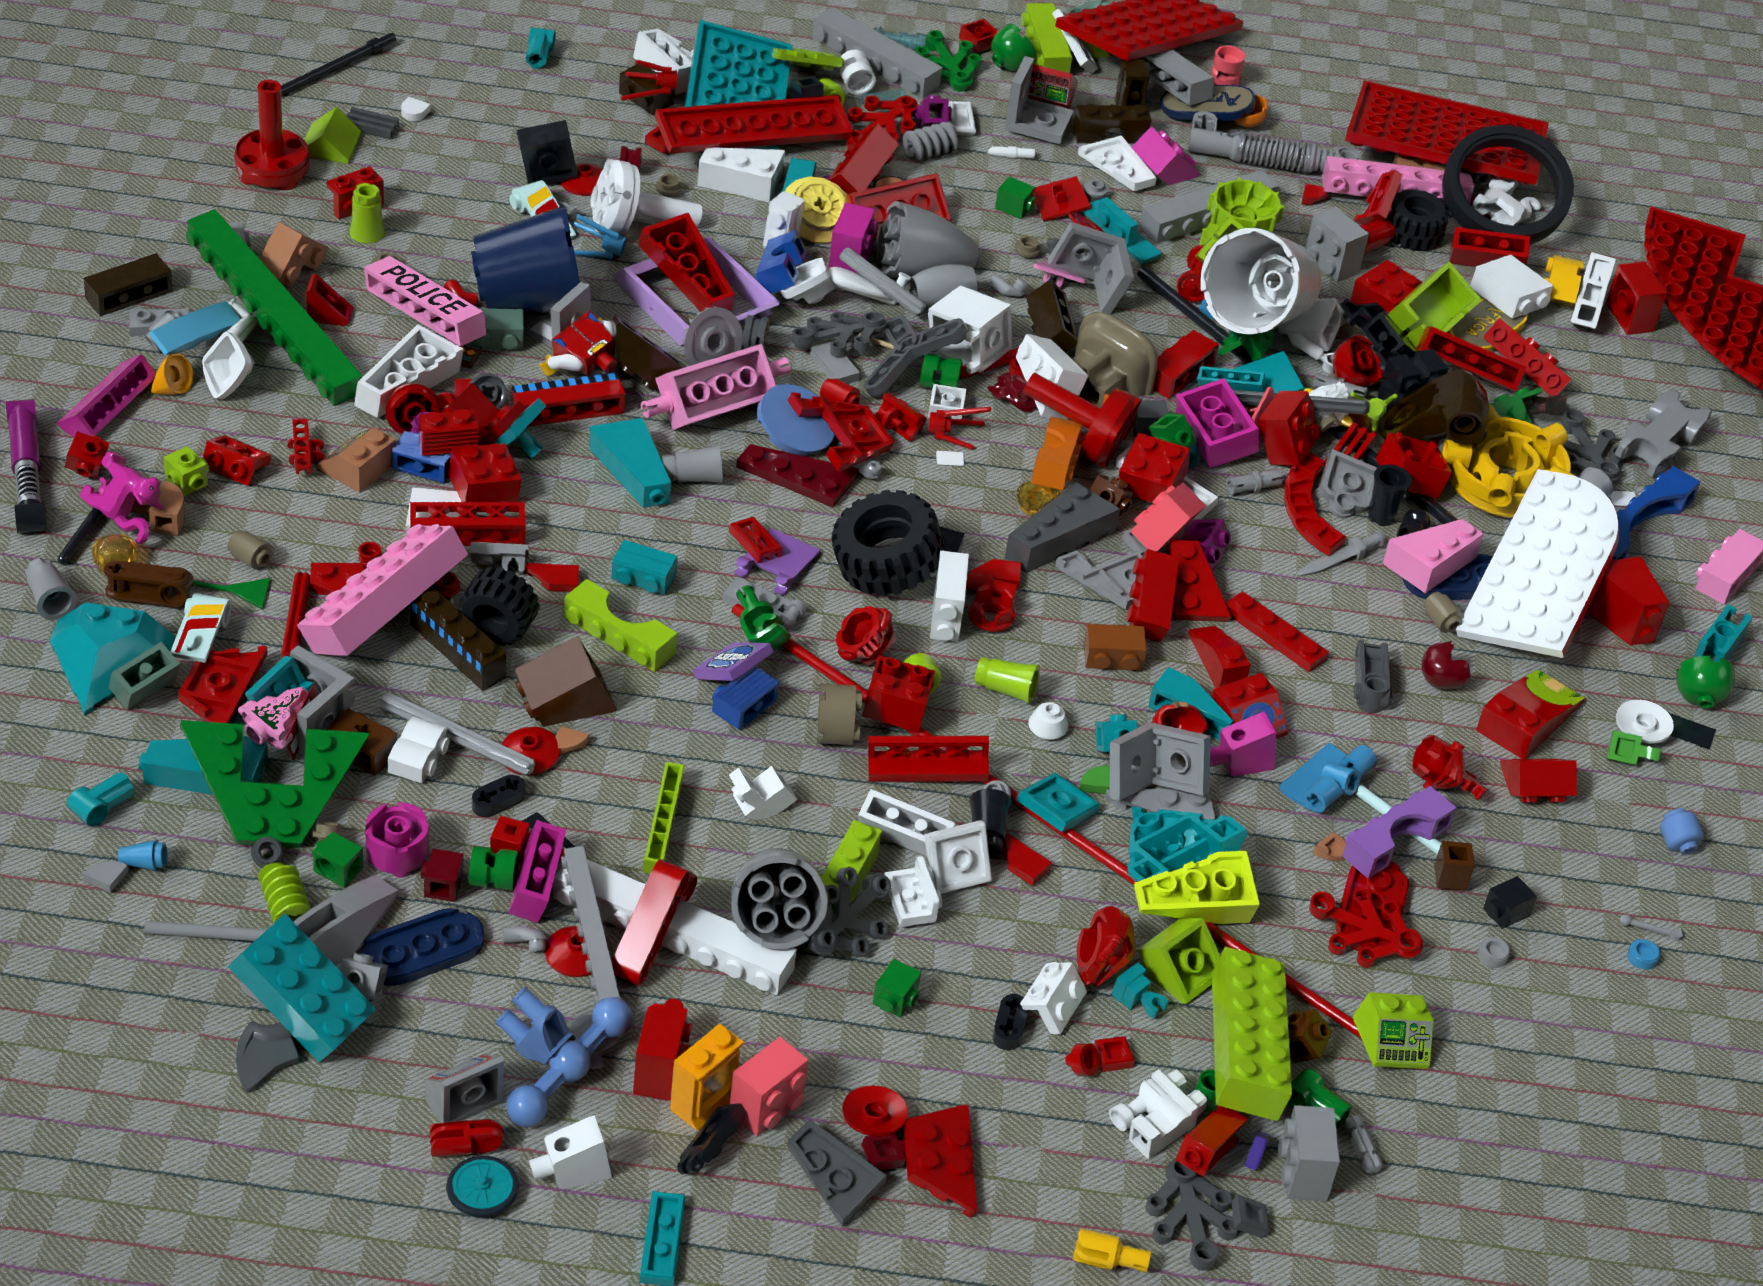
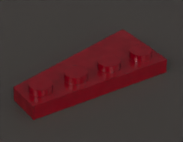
M752 444L738 457L736 468L832 508L859 475V468L850 467L837 472L833 464L828 461Z

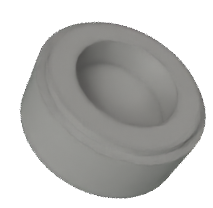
M1489 937L1482 940L1477 955L1484 965L1491 968H1500L1507 963L1510 956V948L1503 940Z

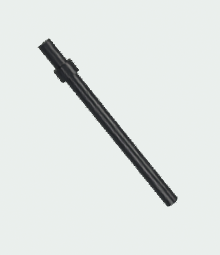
M391 32L379 39L375 37L367 41L366 45L281 85V96L370 53L374 55L382 51L383 47L396 41L395 34Z

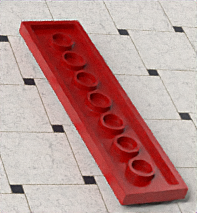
M838 95L657 109L654 115L669 154L699 152L712 147L747 148L848 139L849 135L853 136L854 133Z

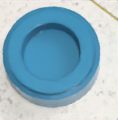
M1638 939L1631 943L1627 957L1635 967L1649 970L1657 965L1660 958V950L1653 942Z

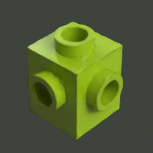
M188 446L163 457L165 478L168 482L178 486L183 496L208 486V464L203 457H199Z

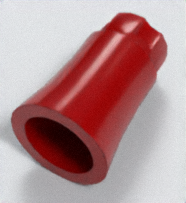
M1387 218L1382 220L1376 219L1359 225L1369 233L1363 257L1369 252L1386 245L1395 237L1396 229L1391 220Z

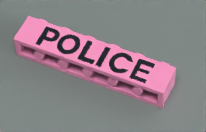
M388 256L364 267L366 286L369 292L461 347L486 335L484 311L393 257Z

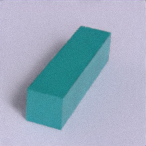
M1200 366L1197 377L1198 387L1225 378L1232 390L1264 392L1266 386L1265 372Z

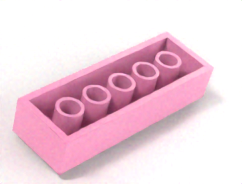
M418 524L407 530V535L403 539L390 544L386 548L387 552L381 557H376L369 561L365 570L348 578L347 584L343 588L330 593L326 597V602L319 607L309 610L305 614L306 618L297 626L312 652L315 654L348 656L462 561L468 553L453 526H439V524L422 526Z

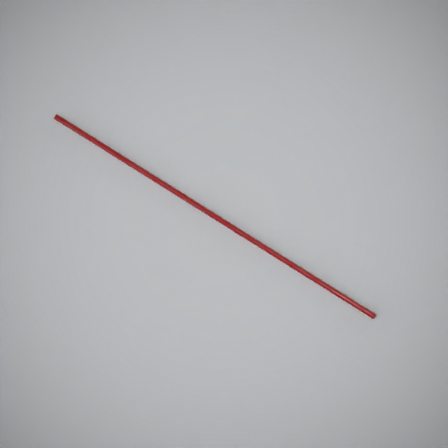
M737 603L733 606L731 612L740 618L744 608ZM790 638L781 646L838 685H856V690H861L862 701L865 703L868 691ZM921 726L919 732L902 728L913 736H934ZM938 747L937 749H938V750H948V749H950V748H949V747ZM989 773V781L981 782L986 785L999 779ZM1009 787L1013 804L1131 884H1135L1136 881L1128 875V866L1072 828L1062 833L1018 802L1017 797L1019 793ZM1205 922L1212 938L1224 947L1258 955L1211 922ZM1285 973L1286 989L1361 1039L1353 1018Z

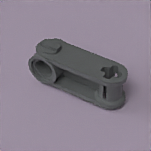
M1358 640L1355 651L1356 683L1354 684V699H1356L1357 706L1368 713L1381 712L1384 707H1387L1388 703H1392L1393 694L1392 687H1390L1388 644H1367L1363 640Z

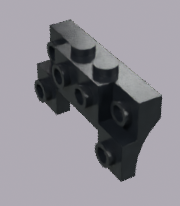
M1346 298L1340 304L1345 312L1343 315L1344 319L1352 327L1355 325L1360 327L1373 343L1370 347L1381 360L1378 365L1383 371L1385 370L1388 357L1406 354L1409 358L1414 357L1417 351L1399 327L1387 315V311L1377 302L1358 304Z

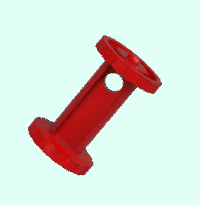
M1204 245L1195 246L1189 251L1186 261L1191 271L1182 273L1177 281L1178 293L1191 302H1199L1205 299L1204 292L1201 291L1203 263L1195 257Z

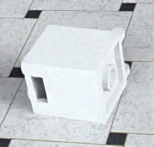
M960 285L929 308V328L957 318L962 319L968 327L967 336L963 342L945 346L939 351L932 353L941 355L944 359L947 357L963 359L962 365H966V372L981 373L1012 349L1011 304Z

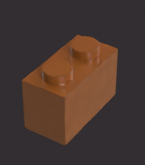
M1087 623L1083 642L1085 668L1142 671L1147 652L1144 626Z

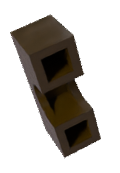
M1116 104L1077 105L1073 132L1076 143H1095L1101 141V136L1106 130L1119 128L1121 136L1127 143L1135 144L1151 127L1152 119L1148 106H1122Z

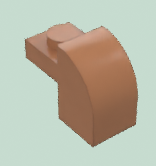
M163 480L160 487L161 495L159 501L164 508L160 510L152 505H140L136 499L132 512L149 515L151 532L179 537L185 524L184 496L178 486Z

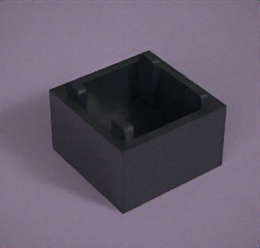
M566 120L516 130L528 184L541 180L546 184L579 178Z

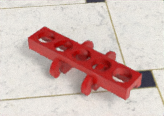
M292 419L293 438L288 440L287 445L289 449H292L294 444V453L288 458L289 464L293 465L295 460L296 474H300L299 471L304 470L311 473V463L320 462L325 458V454L321 451L324 448V442L320 439H309L308 419ZM303 424L304 428H297L296 425ZM303 433L305 437H297V434Z

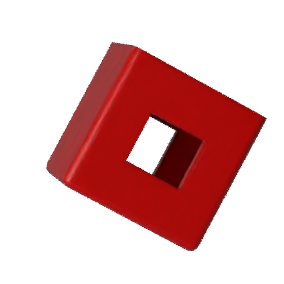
M500 815L490 837V847H492L494 853H497L500 849L517 850L519 852L518 864H520L529 838L530 824Z

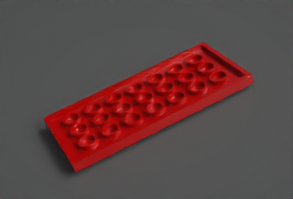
M1124 0L1112 2L1105 6L1098 5L1097 8L1083 9L1077 13H1068L1066 16L1056 19L1055 27L1119 58L1130 61L1242 30L1244 21L1236 18V15L1231 12H1223L1217 9L1218 7L1214 4L1203 3L1199 0Z

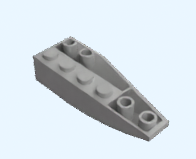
M373 875L329 897L300 916L294 923L337 967L338 963H342L344 958L353 957L354 953L359 952L364 942L398 897L399 890L378 876ZM240 980L241 991L265 1007Z

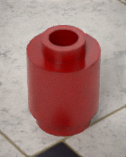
M828 378L821 386L820 397L826 403L835 404L838 400L860 404L859 389L837 378Z

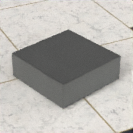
M1237 1195L1232 1200L1234 1228L1263 1238L1269 1233L1266 1205Z

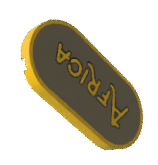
M1482 298L1448 333L1493 352L1496 348L1483 338L1498 319H1502L1518 333L1525 327L1528 313L1512 319L1485 298Z

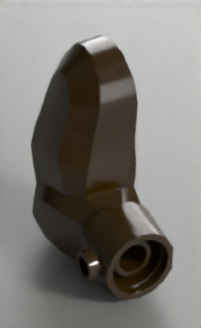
M1463 369L1454 370L1429 382L1413 394L1396 402L1384 415L1378 431L1384 439H1386L1389 432L1395 434L1399 432L1403 436L1422 441L1448 435L1452 441L1458 444H1478L1487 436L1485 431L1487 413L1489 411L1487 391L1470 371Z

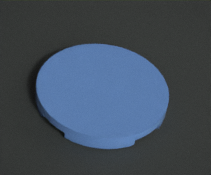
M791 384L777 385L769 389L760 400L757 408L758 422L762 424L770 436L769 440L787 453L806 456V454L823 452L834 437V432L829 429L827 422L822 416L799 417L787 401L791 392L800 393V398L811 400L812 396L817 395L803 387Z

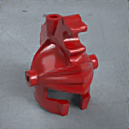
M1427 735L1416 748L1412 759V773L1425 780L1423 784L1425 789L1429 786L1434 789L1460 786L1463 791L1466 792L1467 790L1472 793L1477 800L1482 799L1488 790L1476 781L1477 777L1465 770V759L1462 751L1464 746L1460 742L1454 740L1452 744H1449L1436 735Z

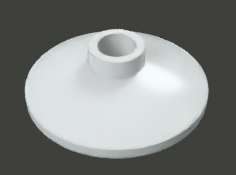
M1627 701L1618 708L1616 713V723L1620 730L1624 733L1642 736V743L1654 744L1663 742L1670 737L1673 731L1674 724L1669 713L1661 706L1650 701Z

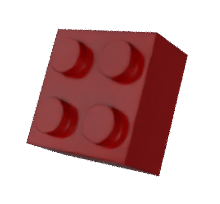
M985 19L961 25L959 39L972 42V51L979 53L991 49V42L998 30Z

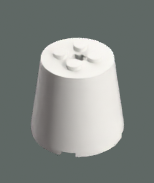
M1243 228L1223 236L1208 252L1201 271V291L1204 292L1208 311L1222 326L1242 334L1263 333L1304 314L1315 303L1321 288L1319 265L1314 256L1305 247L1259 228Z

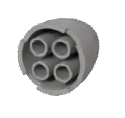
M894 201L888 206L887 212L890 214L884 224H880L878 229L874 261H879L881 266L879 270L889 278L897 280L899 272L911 277L924 269L945 264H959L973 268L979 265L981 251L978 250V246L967 234L948 220L923 208L899 201Z
M783 848L765 849L751 856L739 869L731 890L732 915L739 930L749 939L760 944L761 947L776 950L793 948L809 940L808 937L817 930L822 920H824L827 911L826 889L816 868L802 855Z

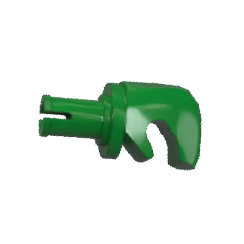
M746 585L741 587L745 595L739 589L736 592V596L744 608L740 615V624L750 643H770L773 651L791 637L790 633L783 626V620L774 614L770 603L766 601L759 602L752 586Z

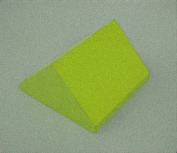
M336 106L312 123L304 139L308 146L309 156L311 158L348 164L361 137V130Z

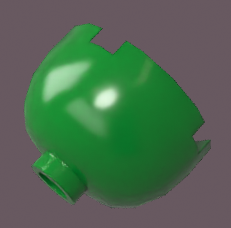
M1008 23L995 34L991 42V51L993 54L992 60L997 67L1017 72L1025 56L1036 59L1037 55L1027 36L1022 38L1018 33L1021 29L1012 23Z
M1711 656L1692 657L1681 662L1680 669L1677 668L1676 682L1679 692L1685 700L1700 708L1708 709L1722 703L1730 696L1733 690L1735 669L1732 663L1726 659L1720 658V662L1711 661Z

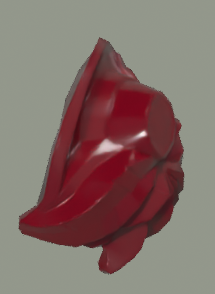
M1006 372L997 377V383L994 386H988V391L992 393V396L998 400L1005 399L1024 412L1031 413L1037 408L1034 399L1023 394L1027 382L1022 375H1011Z

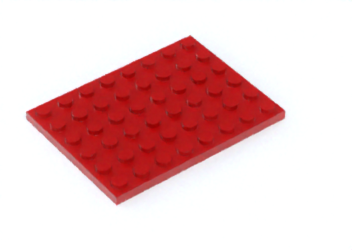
M1364 80L1345 141L1350 142L1354 146H1370L1380 152L1391 151L1396 152L1402 157L1408 158L1413 156L1421 158L1422 161L1427 163L1439 162L1446 165L1449 156L1458 143L1478 129L1494 125H1511L1531 130L1546 138L1549 122ZM1497 146L1475 152L1465 160L1461 168L1469 169L1470 172L1475 174H1491L1497 179L1504 180L1509 178L1517 180L1518 183L1523 185H1536L1541 163L1524 151L1511 147Z

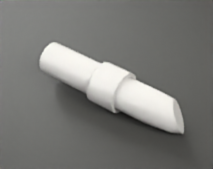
M993 146L988 150L987 154L1014 159H1034L1035 149L1017 148L1016 146Z

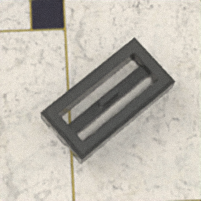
M352 107L350 113L348 112L347 117L362 133L387 139L392 137L399 126V118L355 107Z

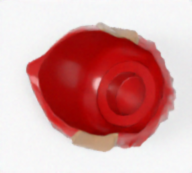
M1174 701L1171 705H1162L1155 712V716L1152 717L1151 721L1152 723L1203 734L1208 729L1205 718L1197 708L1187 702Z

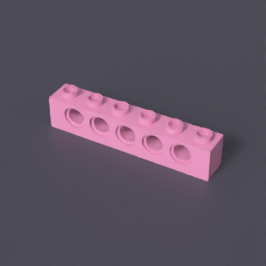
M1327 156L1322 181L1324 192L1368 197L1383 173L1396 170L1403 174L1399 192L1406 189L1424 190L1444 200L1442 190L1444 170ZM1460 172L1461 187L1466 199L1470 203L1474 189L1470 173Z

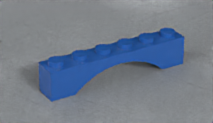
M1673 466L1666 473H1660L1655 483L1652 485L1648 484L1639 497H1633L1624 510L1619 509L1616 512L1619 525V541L1612 560L1626 559L1631 545L1629 533L1634 527L1650 518L1666 514H1680L1694 501L1700 481Z

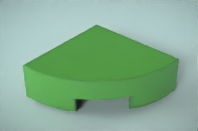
M1097 766L1088 770L1081 779L1079 789L1084 792L1106 794V790H1110V766Z

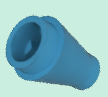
M157 839L119 847L118 862L125 863L128 866L158 871L159 868H165L167 865V845L164 842L159 843Z

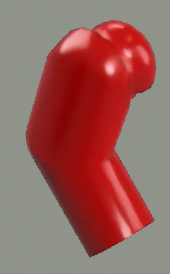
M456 280L446 281L444 284L445 289L474 306L478 305V293L465 292Z

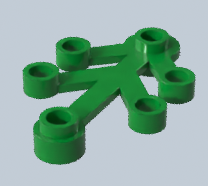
M931 30L926 35L925 47H917L915 53L948 69L949 71L942 69L941 78L949 80L953 90L958 92L969 90L973 83L971 75L976 69L981 67L982 57L978 54H972L973 43L968 40L960 41L958 52L952 57L944 45L945 38L943 33L938 30ZM929 50L937 51L940 57L929 54ZM969 55L967 66L960 70L959 65Z

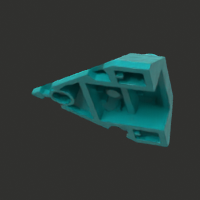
M85 602L58 619L50 638V645L59 658L60 666L74 695L77 696L85 716L94 710L93 706L104 698L109 700L115 696L109 689L113 671L161 641L171 651L176 638L145 611Z
M1132 806L1133 824H1131L1128 875L1138 882L1165 871L1172 872L1180 869L1186 863L1192 861L1196 863L1207 859L1209 855L1216 852L1239 851L1248 835L1247 829L1230 816L1220 815L1217 820L1204 819L1202 813L1159 809L1157 813L1144 812L1143 807Z

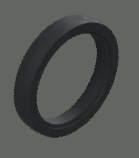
M1494 125L1478 129L1458 143L1445 165L1442 190L1445 203L1448 205L1451 215L1463 228L1530 236L1531 245L1551 235L1565 219L1573 198L1574 182L1571 169L1565 157L1546 138L1518 126ZM1489 147H1511L1524 151L1536 158L1549 172L1556 193L1554 207L1545 217L1531 224L1506 225L1492 221L1475 210L1466 199L1460 183L1462 164L1475 152Z

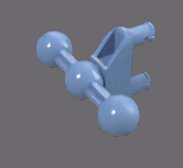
M526 986L515 995L511 1002L532 1020V1027L529 1028L509 1008L496 1020L495 1024L516 1042L514 1045L516 1047L515 1050L523 1057L541 1062L543 1065L549 1061L550 1068L534 1085H523L510 1093L507 1098L506 1108L507 1114L513 1123L520 1127H532L542 1122L548 1111L547 1099L564 1082H575L586 1076L591 1065L590 1054L606 1038H617L628 1032L632 1025V1009L626 1001L619 997H607L599 1001L592 1011V1025L576 1041L568 1040L572 1034L568 1030L565 1019L554 1005L551 1006L549 1004L546 1006Z

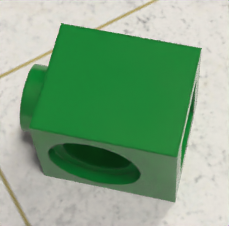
M333 831L324 840L317 842L313 848L314 872L343 888L363 869V847Z

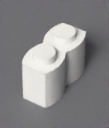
M412 717L389 754L388 773L421 784L427 776L431 777L436 770L438 757L445 755L449 747L450 739L446 737L447 727Z

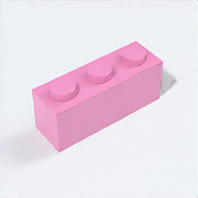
M1739 529L1732 537L1728 535L1721 549L1714 550L1708 564L1704 562L1699 567L1696 573V577L1699 579L1695 589L1725 604L1761 564L1763 560V541L1742 529Z

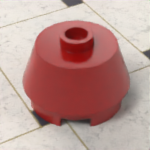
M412 383L402 384L395 388L390 394L386 406L387 421L392 429L400 434H403L404 430L411 432L413 427L411 422L417 414L422 412H440V403L436 394L426 386Z

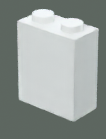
M1512 255L1476 266L1470 285L1475 292L1512 319L1546 307L1550 302V295L1553 289L1551 283Z
M940 550L930 639L958 642L965 602L969 554Z

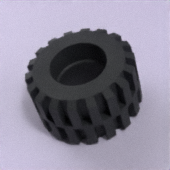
M1406 189L1398 192L1391 204L1392 211L1386 217L1392 221L1396 229L1392 242L1399 244L1403 248L1421 251L1439 246L1441 241H1443L1450 216L1448 205L1444 203L1443 199L1438 198L1437 195L1430 194L1424 190Z
M487 567L486 570H480L470 582L459 599L458 610L493 642L498 643L499 646H505L506 644L513 645L516 641L519 642L536 618L540 604L537 602L539 600L538 595L533 593L534 588L527 584L522 576L519 577L515 575V572L511 570L509 572L505 571L501 567L497 569Z

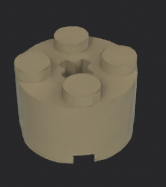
M820 684V691H825V695L819 694L817 728L818 733H823V736L817 735V743L853 745V741H860V720H855V712L861 711L862 708L861 690H856V685Z

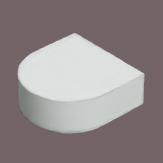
M408 97L401 105V115L408 121H420L430 112L431 104Z

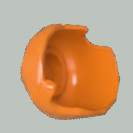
M1255 95L1256 105L1254 110L1248 115L1247 112L1242 114V118L1234 120V122L1239 126L1247 128L1261 125L1268 115L1267 100L1260 95Z

